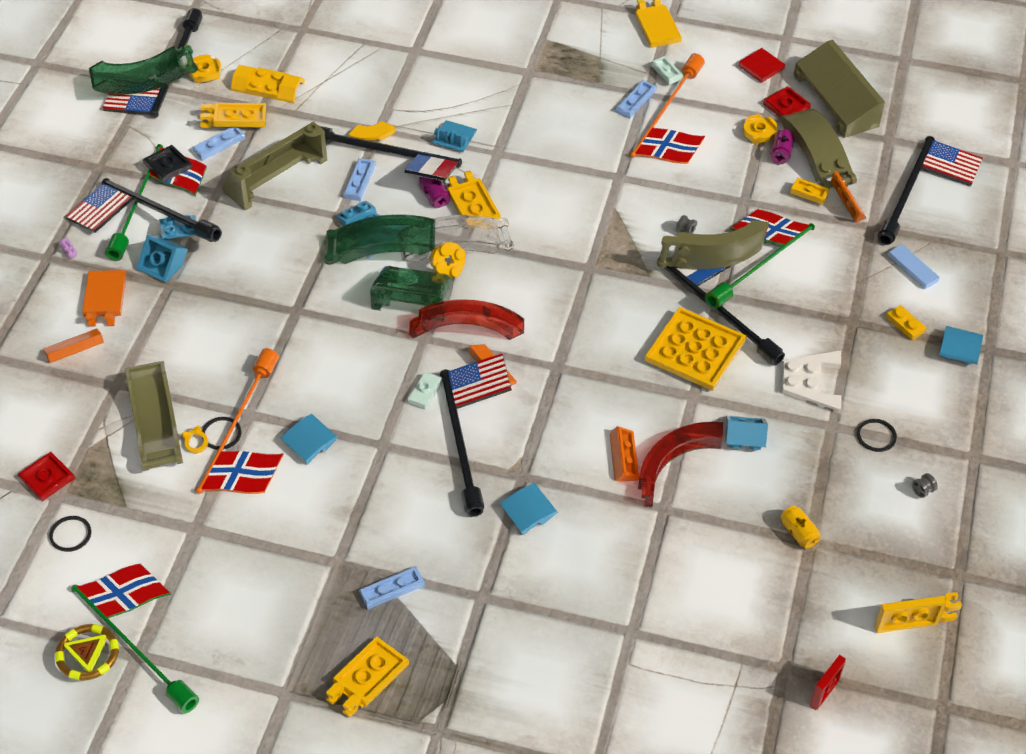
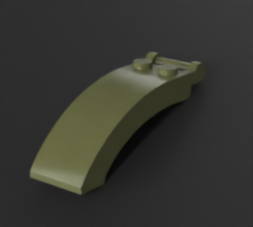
M808 109L780 117L784 129H788L793 133L795 140L803 150L815 181L819 182L820 186L829 189L833 187L832 183L826 180V178L832 177L834 171H837L840 175H846V177H843L846 184L849 183L851 185L857 182L856 175L852 171L836 132L819 112L814 109Z
M751 220L748 225L738 230L722 234L706 235L678 232L677 237L664 236L661 241L662 250L660 257L657 259V266L660 268L670 266L708 270L738 264L751 258L762 249L769 222ZM675 246L672 258L667 257L669 247Z
M164 361L125 368L143 471L176 462L177 464L183 463Z

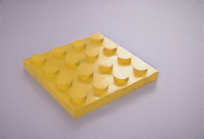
M679 307L645 355V361L713 391L746 341L747 335Z

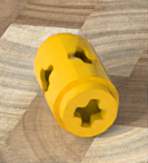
M796 505L790 506L781 514V523L801 547L804 546L805 549H809L820 541L819 529L800 507Z

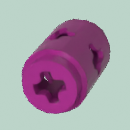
M781 129L774 135L770 156L777 164H784L791 157L795 138L790 130Z
M419 177V186L432 206L440 208L449 202V192L441 180Z

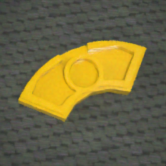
M383 121L372 126L357 125L348 134V137L368 141L378 139L380 141L394 134L396 127Z

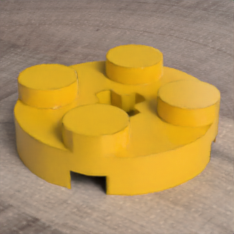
M199 55L192 59L193 62L188 63L189 76L194 79L195 83L220 78L221 63L216 57L214 59L211 58V55Z
M759 114L749 116L743 125V134L755 145L773 140L774 135L777 133V123L768 116L767 118Z
M442 242L432 250L430 265L433 267L434 273L441 278L451 279L458 277L464 268L466 253L456 243ZM450 256V263L447 265L445 258Z

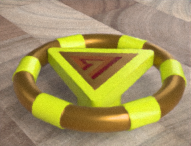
M85 624L75 627L61 638L56 647L55 660L57 667L65 676L71 679L84 681L98 678L109 671L115 664L119 654L118 640L113 632L105 626ZM93 632L101 634L100 636L69 642L81 633ZM108 639L111 651L110 656L104 664L92 671ZM64 649H66L87 672L71 670L65 664Z

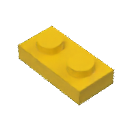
M797 177L790 193L823 205L830 189Z
M902 305L887 313L886 318L910 340H914L926 332L927 327Z

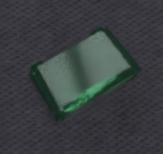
M385 266L373 281L370 289L371 309L381 311L382 305L389 306L391 300L425 305V312L431 310L435 314V319L444 320L453 289V280L447 274Z

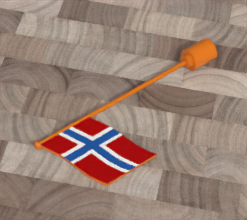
M696 53L690 55L682 67L683 79L634 151L630 152L632 158L643 156L672 163H689L705 136L653 127L687 78L694 79L705 64V60L701 55Z
M264 348L259 354L252 368L257 377L200 486L195 489L196 493L201 494L203 491H230L245 494L265 493L284 453L261 454L222 450L259 379L270 377L279 359V355L274 350Z

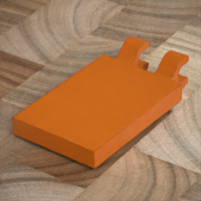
M125 270L88 271L82 311L83 316L88 320V327L96 326L97 316H105L107 326H114L115 316H121L126 283Z

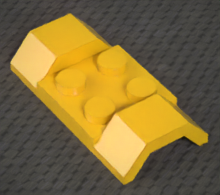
M238 65L232 76L231 91L294 103L296 90L300 83H305V79L289 75V73Z

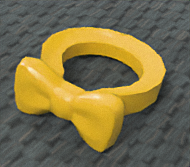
M199 425L190 431L182 432L185 447L190 453L198 454L207 448L209 443L208 437L202 432V428ZM195 434L204 439L203 444L198 448L189 446L191 436Z

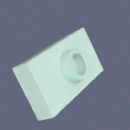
M666 56L651 61V66L669 85L683 79V74Z
M424 372L409 396L408 403L426 409L441 385L442 378Z

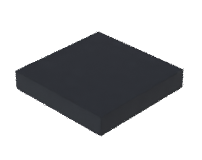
M173 145L143 158V163L162 182L192 168V163Z

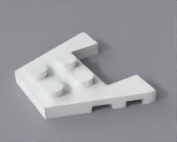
M841 351L784 360L782 394L803 402L808 400L816 403L820 408L828 407L833 409L834 413H841V395L821 393V367L840 369Z

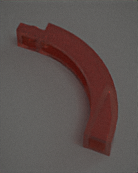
M468 299L448 300L425 306L419 309V316L410 320L409 335L413 339L432 329L453 324L482 326L500 333L508 340L524 334V318L519 314L494 303Z
M700 422L683 426L665 435L651 448L643 461L638 489L642 490L641 498L645 499L644 507H653L656 480L662 469L670 461L679 455L693 450L721 449L724 422Z

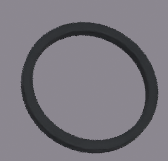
M230 417L214 418L204 425L202 432L205 433L206 429L214 422L230 421L233 423L234 419ZM238 422L236 423L238 428L236 439L230 444L225 445L223 450L231 448L240 440L242 431ZM208 443V447L218 450L220 447Z
M868 419L859 425L857 438L866 449L874 452H884L895 445L897 433L894 427L884 420ZM869 423L883 424L892 431L893 442L884 448L869 446L862 440L860 430Z
M67 516L61 518L52 526L49 538L51 544L56 549L72 552L88 543L92 531L86 519L80 516ZM68 520L83 522L88 527V534L81 544L65 548L54 542L53 533L58 525Z

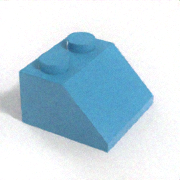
M147 235L136 269L163 282H168L182 267L188 249L168 239H162L159 235Z
M726 416L725 442L729 444L730 448H741V446H749L751 450H761V447L766 448L768 423L765 419Z

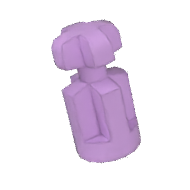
M64 238L59 242L60 247L68 255V258L72 259L77 256V251L73 248L69 239Z

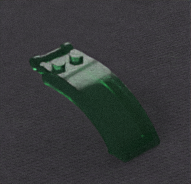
M185 45L178 50L172 46L151 58L132 63L114 64L100 61L89 67L92 88L94 91L107 94H136L161 88L188 73H195L197 71V65L194 63L192 56L193 49L190 45ZM184 55L186 56L188 63L186 65L183 64L182 57Z
M381 215L361 219L336 230H327V249L324 263L331 265L340 261L343 264H347L362 257L387 252L425 254L432 251L435 247L436 221L429 217L416 215ZM337 239V240H336V253L333 254V253H334V240Z

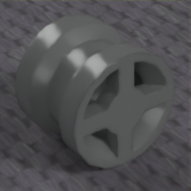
M682 215L677 223L676 231L694 233L697 221L694 219L690 220L688 216Z
M929 473L922 475L921 479L912 481V488L920 498L928 496L929 492L933 493L938 488L935 478Z

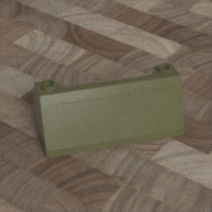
M834 40L825 42L796 62L793 72L795 79L799 82H803L805 79L837 118L836 129L844 138L880 126L885 101Z
M313 121L229 171L223 186L224 193L246 211L252 207L250 199L254 198L252 191L302 160L308 164L311 163V160H318L320 164H323L327 161L325 131Z

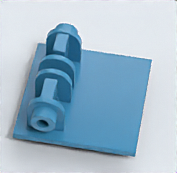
M446 120L442 127L435 129L434 135L436 136L432 143L464 152L477 129Z
M185 215L196 221L195 215ZM170 217L159 219L162 239L196 235L193 228Z

